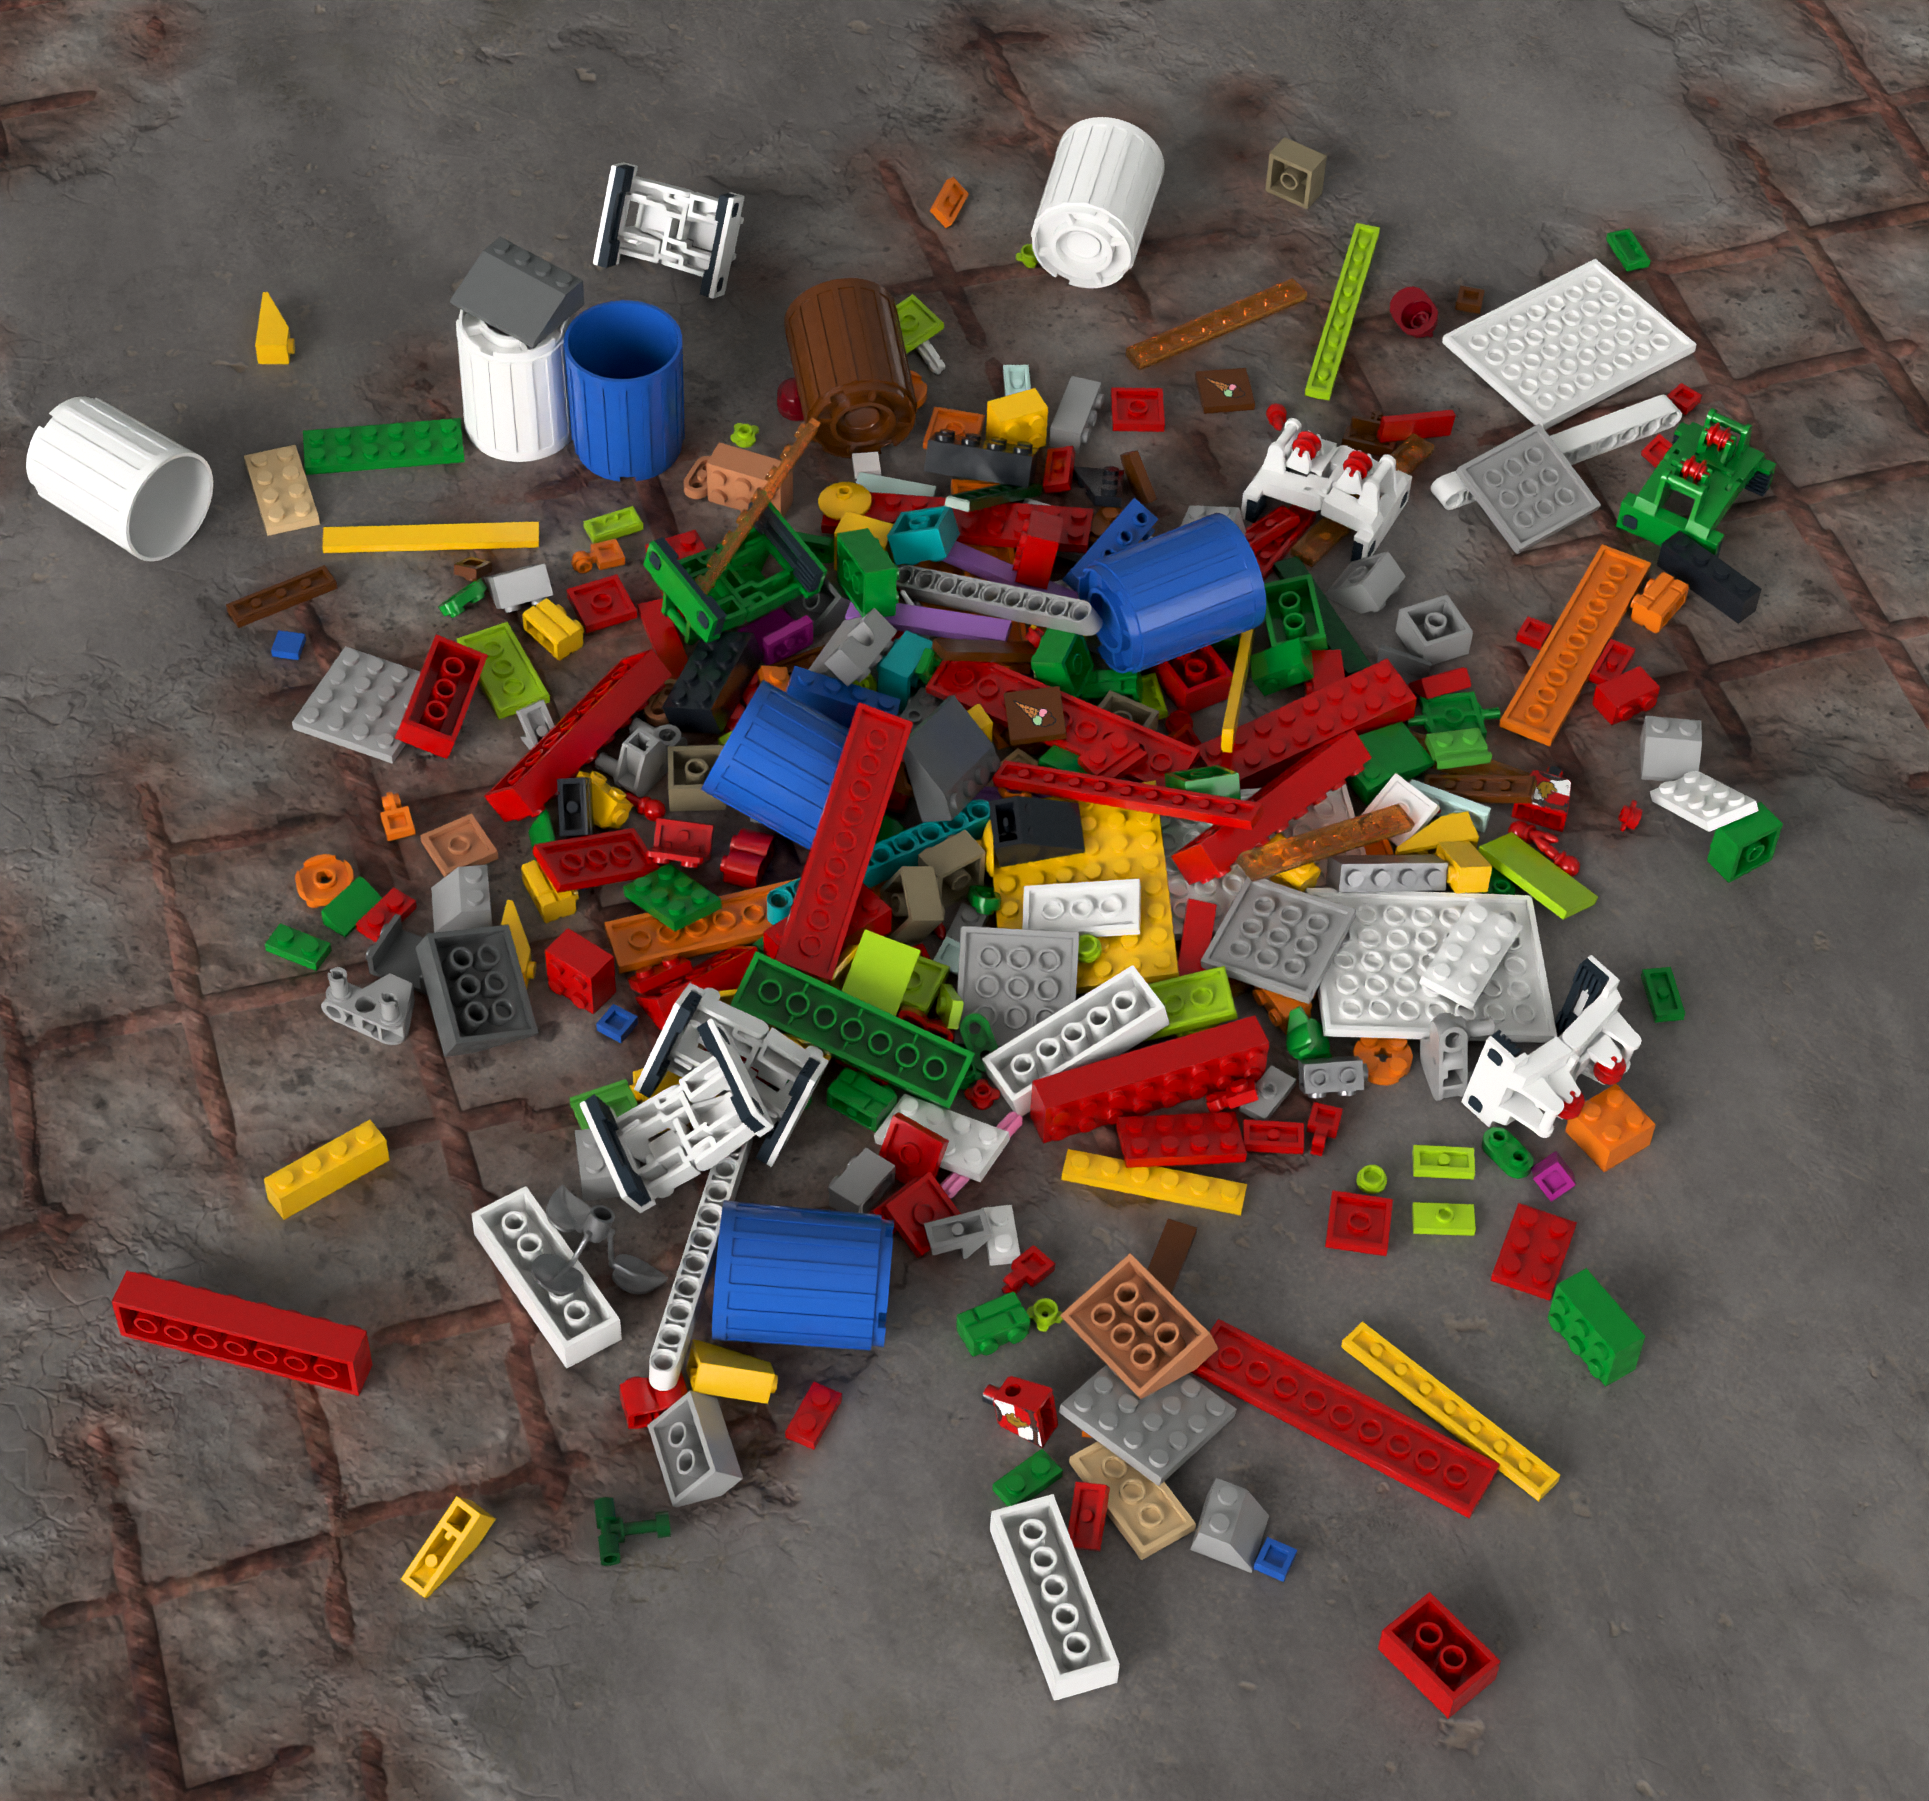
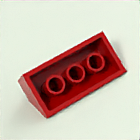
M735 945L693 966L694 971L644 992L635 998L656 1026L662 1030L675 1002L689 983L702 989L713 988L717 991L738 989L755 951L758 952V949L755 946Z

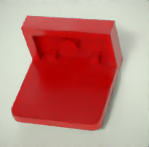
M658 817L656 819L654 845L646 851V856L653 857L652 862L670 864V861L676 860L681 861V866L698 868V865H702L711 859L715 825Z

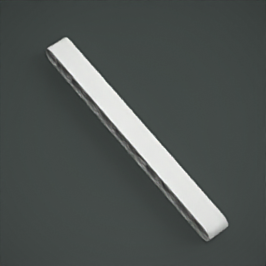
M1663 394L1551 435L1550 438L1568 462L1573 465L1672 428L1681 420L1682 412ZM1456 471L1437 478L1431 485V492L1446 510H1453L1476 501L1456 474Z
M753 1137L710 1169L650 1355L649 1382L653 1388L659 1391L670 1390L678 1382L717 1258L724 1200L735 1201L752 1147Z

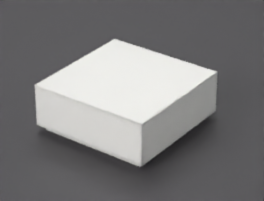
M878 452L852 454L855 479L858 478L860 472L881 476Z

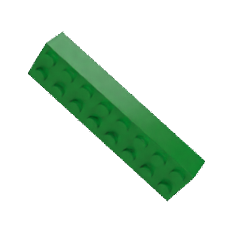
M755 951L730 1004L734 1008L763 1020L768 1027H773L782 1034L808 1046H816L823 1053L948 1110L975 1053L757 951Z

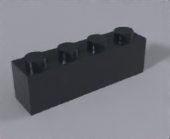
M1680 530L1662 543L1657 562L1658 567L1675 579L1688 584L1690 590L1738 624L1756 611L1762 590L1759 586Z

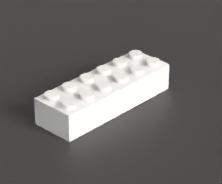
M1132 965L982 1058L988 1077L996 1088L999 1089L1011 1109L1022 1117L1030 1112L1033 1080L1121 1055L1168 1026L1169 1020L1163 1003Z
M527 1186L471 1213L474 1235L566 1369L622 1340L619 1317L579 1260L576 1261L573 1268L583 1274L584 1280L576 1292L566 1295L555 1294L545 1290L539 1283L535 1282L531 1267L538 1256L554 1254L560 1256L568 1263L574 1253L558 1230L548 1221L546 1213Z
M1054 1494L991 1511L990 1532L1054 1701L1117 1683L1120 1663Z

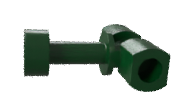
M603 1497L594 1500L597 1529L601 1530V1535L598 1536L601 1565L611 1566L621 1563L619 1543H625V1536L657 1532L658 1538L671 1537L668 1511L655 1512V1519L623 1523L622 1516L616 1517L614 1498Z

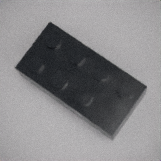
M940 429V432H935L928 440L924 471L1028 488L1035 479L1039 448H1034L1033 444L1029 442L1019 441L1015 445L1007 443V439L992 437L991 440L981 439L979 434L966 433L965 436L955 435L953 430Z
M723 631L720 633L719 639L707 644L703 639H700L662 706L670 725L676 726L682 732L721 734L764 657L754 633Z

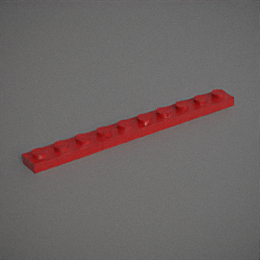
M1007 760L1002 763L992 777L996 787L1253 830L1264 813L1263 803Z

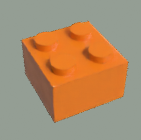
M1614 1084L1587 1100L1579 1116L1568 1120L1565 1132L1603 1172H1606L1649 1146L1656 1124L1617 1084Z

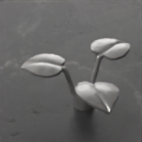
M563 1184L552 1194L546 1208L548 1221L555 1228L563 1232H571L575 1229L579 1233L584 1231V1237L568 1263L560 1256L554 1254H542L534 1260L531 1272L535 1282L539 1283L542 1288L551 1293L561 1295L576 1292L581 1287L584 1276L573 1266L588 1241L599 1243L606 1239V1237L608 1241L609 1267L614 1269L612 1279L621 1289L632 1294H646L667 1282L668 1277L637 1257L619 1254L614 1260L613 1236L615 1230L611 1226L615 1219V1214L610 1208L603 1205H595L591 1208L584 1201L574 1196Z

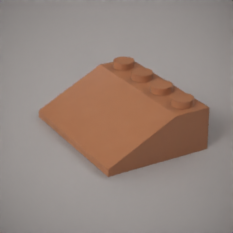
M1131 1253L1060 1315L1140 1399L1194 1371L1219 1349L1210 1332Z

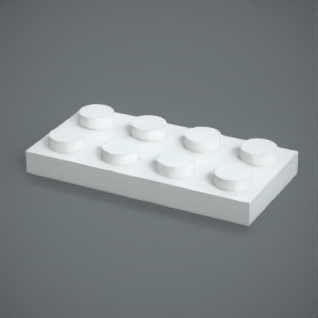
M1699 771L1688 772L1684 774V777L1675 781L1664 782L1660 784L1659 788L1650 791L1652 802L1708 832L1758 811L1756 800Z
M1140 879L1024 886L1022 929L1079 932V936L1090 934L1094 937L1140 934Z
M1470 900L1422 975L1420 984L1472 1010L1517 939L1523 926Z
M907 1094L901 1097L874 1135L875 1143L882 1145L892 1116L900 1112L949 1140L940 1165L941 1168L978 1182L982 1181L1010 1141L1008 1131Z

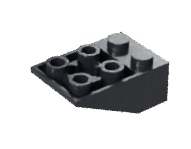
M1021 796L989 801L994 849L1000 867L1085 852L1079 803Z

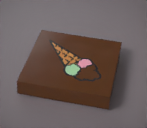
M1246 368L1195 372V380L1204 414L1255 409V401Z
M1060 686L1004 693L1011 746L1067 738Z

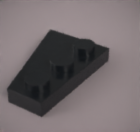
M1074 466L1073 479H1078L1080 488L1086 489V495L1094 506L1121 508L1124 470H1119V468L1114 466H1106L1103 469Z

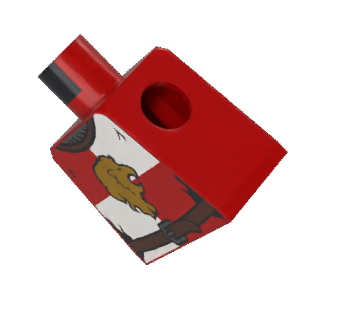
M1556 766L1548 767L1546 773L1534 770L1530 774V776H1536L1537 780L1532 804L1514 803L1511 817L1563 832L1569 808L1571 781L1562 778L1563 771Z
M1010 1376L1007 1377L1000 1388L989 1384L983 1392L982 1401L995 1407L997 1423L1001 1427L1041 1448L1044 1447L1059 1425L1053 1389Z

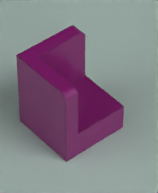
M1557 1151L1532 1167L1534 1181L1551 1202L1576 1185L1573 1171Z

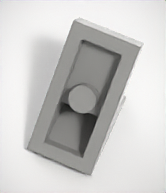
M538 700L516 711L525 732L520 737L528 749L531 750L555 725L544 700Z
M984 1208L924 1223L932 1256L960 1249L963 1259H966L992 1238Z

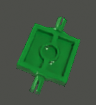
M1474 691L1444 694L1430 699L1421 696L1419 705L1422 715H1414L1413 718L1406 721V725L1408 728L1423 726L1428 734L1479 728L1485 740L1487 731L1484 720L1500 719L1499 707L1483 709L1477 702Z

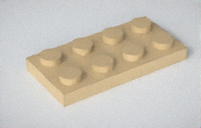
M296 445L244 455L246 469L267 536L320 525L317 509Z
M1098 1441L1070 1456L1069 1463L1083 1482L1104 1484L1110 1487L1106 1513L1141 1560L1195 1531V1521L1165 1482L1160 1486L1156 1485Z

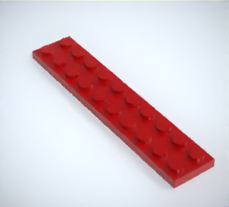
M870 492L872 499L871 507L862 516L894 524L901 512L945 506L946 498ZM1005 503L970 512L952 508L960 533L956 541L963 544L1017 548L1021 537L1024 519L1029 520L1031 511L1034 510L1063 518L1060 543L1057 551L1086 553L1089 547L1094 509L1027 503ZM823 514L821 533L834 534L840 520L829 518Z
M942 660L926 685V693L942 700L954 695L965 710L980 704L991 721L1008 728L1004 693L1048 688L1051 686L994 662ZM1062 691L1060 692L1067 738L1042 742L1051 747L1056 745L1081 756L1122 727L1140 745V748L1148 753V760L1123 778L1138 783L1156 780L1157 786L1166 787L1164 773L1192 769L1200 756V750Z
M860 702L856 706L774 959L826 984H830L913 725L911 721Z
M1219 1318L1210 1330V1334L1219 1349L1191 1372L1469 1519L1499 1470V1463Z

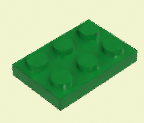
M671 864L662 866L658 870L623 886L626 898L674 932L722 908L721 898Z

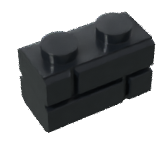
M591 778L557 779V789L560 792L558 795L560 836L593 835Z

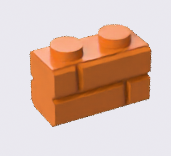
M1665 572L1661 573L1656 579L1651 578L1644 588V593L1642 595L1636 594L1631 602L1630 608L1633 609L1631 620L1640 626L1644 625L1646 629L1656 634L1659 633L1686 602L1689 590L1688 584L1679 579L1675 580L1673 576Z

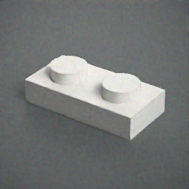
M1012 1205L984 1207L992 1233V1238L986 1242L989 1265L1012 1264V1261L1021 1255Z

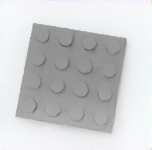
M1540 423L1459 466L1456 470V474L1516 555L1597 511L1601 506Z
M345 646L292 721L293 729L393 764L406 745L405 742L395 739V735L420 671Z
M1248 875L1203 955L1201 967L1208 970L1225 966L1227 977L1310 1004L1356 918V909Z
M961 926L957 993L963 1000L964 1006L960 1024L969 1014L977 1013L983 1015L990 1024L998 1047H1001L1076 1001L1079 932ZM974 1022L970 1024L969 1030L971 1033L977 1034L980 1032L981 1026ZM959 1025L958 1030H955L954 1044L965 1045Z
M1106 1364L1061 1403L1059 1413L1149 1480L1160 1486L1235 1417L1237 1409L1189 1374L1140 1399Z

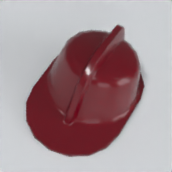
M1412 286L1399 290L1390 302V313L1393 319L1407 335L1415 338H1424L1426 336L1432 338L1433 331L1436 329L1438 322V310L1434 303L1420 288Z
M793 377L784 380L779 385L777 390L778 412L784 418L798 422L804 421L796 380Z

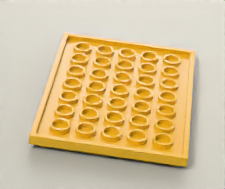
M1155 780V781H1149V782H1142V783H1144V784H1150V785H1156V786H1157L1156 780ZM1055 796L1040 798L1079 803L1085 852L1000 867L994 849V892H998L1001 896L1000 910L996 911L997 928L1022 929L1024 886L1140 879V934L1096 937L1101 943L1102 953L1093 962L1083 963L1078 961L1076 994L1092 991L1132 965L1147 984L1179 977L1161 816L1154 813Z

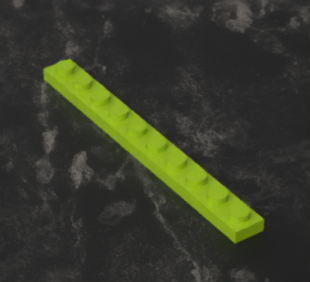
M1360 223L1355 225L1304 396L1330 401L1376 248L1380 227Z

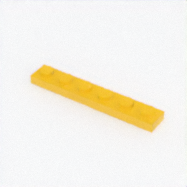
M1072 1149L1067 1151L1061 1179L1240 1216L1247 1189V1184L1158 1166L1126 1168L1123 1159Z

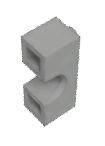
M873 608L857 622L847 636L849 638L833 651L824 664L847 687L855 680L860 683L871 672L868 667L873 668L882 659L879 653L883 655L894 644L891 639L897 630Z

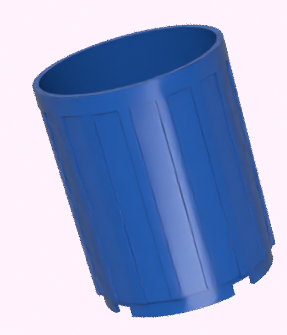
M610 301L583 311L570 323L564 336L571 432L575 452L586 468L600 477L619 482L621 480L620 477H635L636 481L653 478L674 464L681 452L683 439H685L683 343L681 330L668 313L656 306L639 301Z
M1221 513L1208 515L1094 560L1093 563L1082 570L1083 573L1086 572L1085 575L1078 578V599L1089 602L1102 618V627L1096 633L1102 646L1097 647V651L1108 666L1118 673L1132 672L1134 674L1254 629L1262 624L1266 613L1265 587L1255 554L1239 527L1229 517Z
M762 680L708 774L701 790L810 850L849 729L769 682Z
M724 1200L716 1260L712 1340L870 1351L871 1346L884 1347L894 1220L882 1219V1215Z

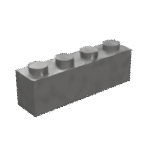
M1434 854L1328 855L1326 884L1338 892L1445 891L1448 862Z

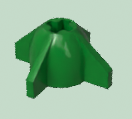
M1301 1006L1292 1009L1289 1013L1286 1047L1289 1054L1298 1060L1332 1058L1333 1056L1329 1051L1328 1036L1323 1035L1322 1023L1313 1018L1309 1019Z

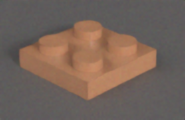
M472 813L420 835L421 843L444 877L457 867L485 865L499 859L498 851Z

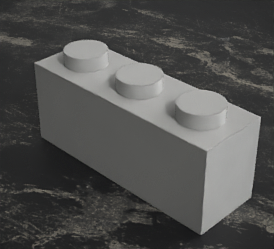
M1071 376L1050 427V447L1073 446L1075 452L1080 453L1083 443H1088L1091 431L1089 427H1094L1097 419L1096 410L1102 408L1104 394L1101 393V382Z

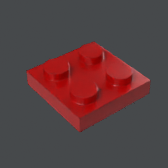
M1111 387L1112 431L1164 432L1163 388Z
M617 574L566 589L567 598L586 634L637 618V610Z
M898 1112L892 1116L879 1156L895 1165V1179L904 1184L916 1176L921 1178L929 1171L936 1178L949 1140Z
M930 1171L881 1208L889 1220H894V1227L917 1258L930 1250L924 1223L961 1214Z
M1332 1190L1325 1247L1386 1256L1393 1199Z

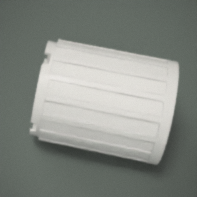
M1095 117L1075 123L1063 134L1031 231L1034 254L1041 266L1053 277L1056 278L1058 274L1069 279V285L1076 287L1101 288L1116 283L1132 268L1165 169L1163 155L1158 145L1146 132L1120 119Z
M460 310L459 319L456 321L464 427L471 443L481 452L505 461H534L557 453L572 440L564 353V336L570 325V317L536 347L532 348L464 310Z
M74 397L68 399L49 413L53 417L44 428L38 426L29 445L26 469L29 481L35 486L40 497L144 561H159L173 555L185 546L199 529L207 514L213 494L212 471L207 461L200 455L99 398Z

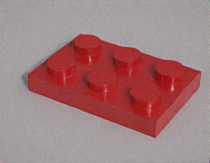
M1518 1203L1490 1281L1550 1301L1577 1222Z

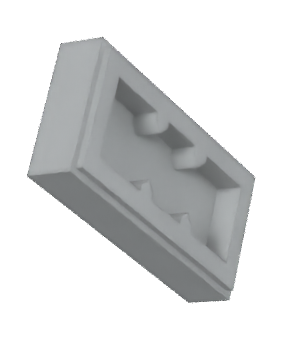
M1271 1065L1256 1084L1259 1100L1239 1106V1111L1254 1120L1268 1121L1295 1087L1297 1079Z

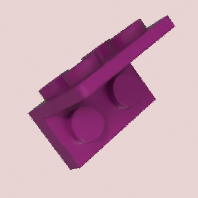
M782 608L738 630V632L754 633L764 656L762 661L767 666L784 660L813 644V621L807 615L798 620H793Z

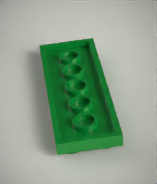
M461 418L303 430L306 475L465 462Z

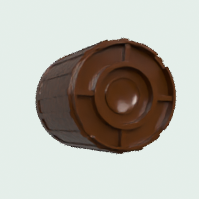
M858 278L834 279L817 284L804 291L787 309L784 318V329L805 426L812 440L822 445L824 452L836 457L852 459V454L878 452V455L882 454L881 448L891 443L896 447L907 438L914 427L917 402L893 296L881 285Z

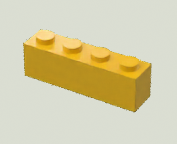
M369 1119L264 1178L267 1198L282 1219L285 1220L388 1162L387 1141Z

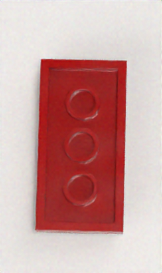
M634 828L539 843L534 845L532 851L557 893L635 880L660 868L658 863L652 862L653 857L646 856L648 848Z
M1235 1112L1117 1117L1116 1129L1126 1168L1240 1163L1246 1161L1247 1152Z

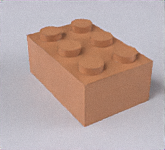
M718 443L706 463L708 501L747 512L751 498L764 493L781 515L785 517L793 503V464L724 443Z

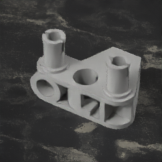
M636 718L629 727L631 735L622 743L619 760L602 752L595 761V768L611 775L615 785L627 789L638 797H643L668 772L667 747L687 746V739L681 736V731L676 726L662 725L655 728L642 721V719Z
M335 967L330 970L331 973L328 972L330 986L326 990V998L322 1002L321 1008L330 1019L387 1045H398L406 1040L415 1003L413 983L389 973L362 989L348 983L345 969Z
M1441 1013L1430 1022V1037L1420 1039V1062L1435 1101L1442 1100L1443 1098L1464 1096L1474 1072H1468V1041L1470 1038L1491 1036L1495 1033L1494 1021L1491 1016L1466 1021L1462 1016Z

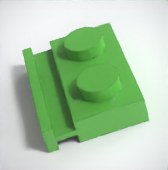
M1479 728L1426 734L1425 744L1433 761H1436L1438 770L1491 762L1492 754L1488 752V746Z
M626 1079L569 1098L570 1106L574 1110L581 1130L590 1129L580 1107V1103L594 1094L611 1107L617 1117L638 1106Z

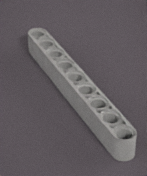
M901 565L898 567L900 577L899 580H896V586L900 591L905 590L911 600L1084 636L1096 634L1103 624L1102 618L1090 603L1085 600L912 565Z

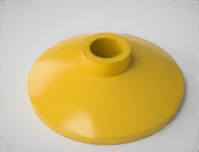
M853 482L832 484L826 487L818 498V506L821 512L835 520H841L845 511L864 515L870 509L872 503L870 492L864 486Z
M989 820L985 826L982 839L976 840V842L986 852L985 869L990 877H994L993 833L991 820Z

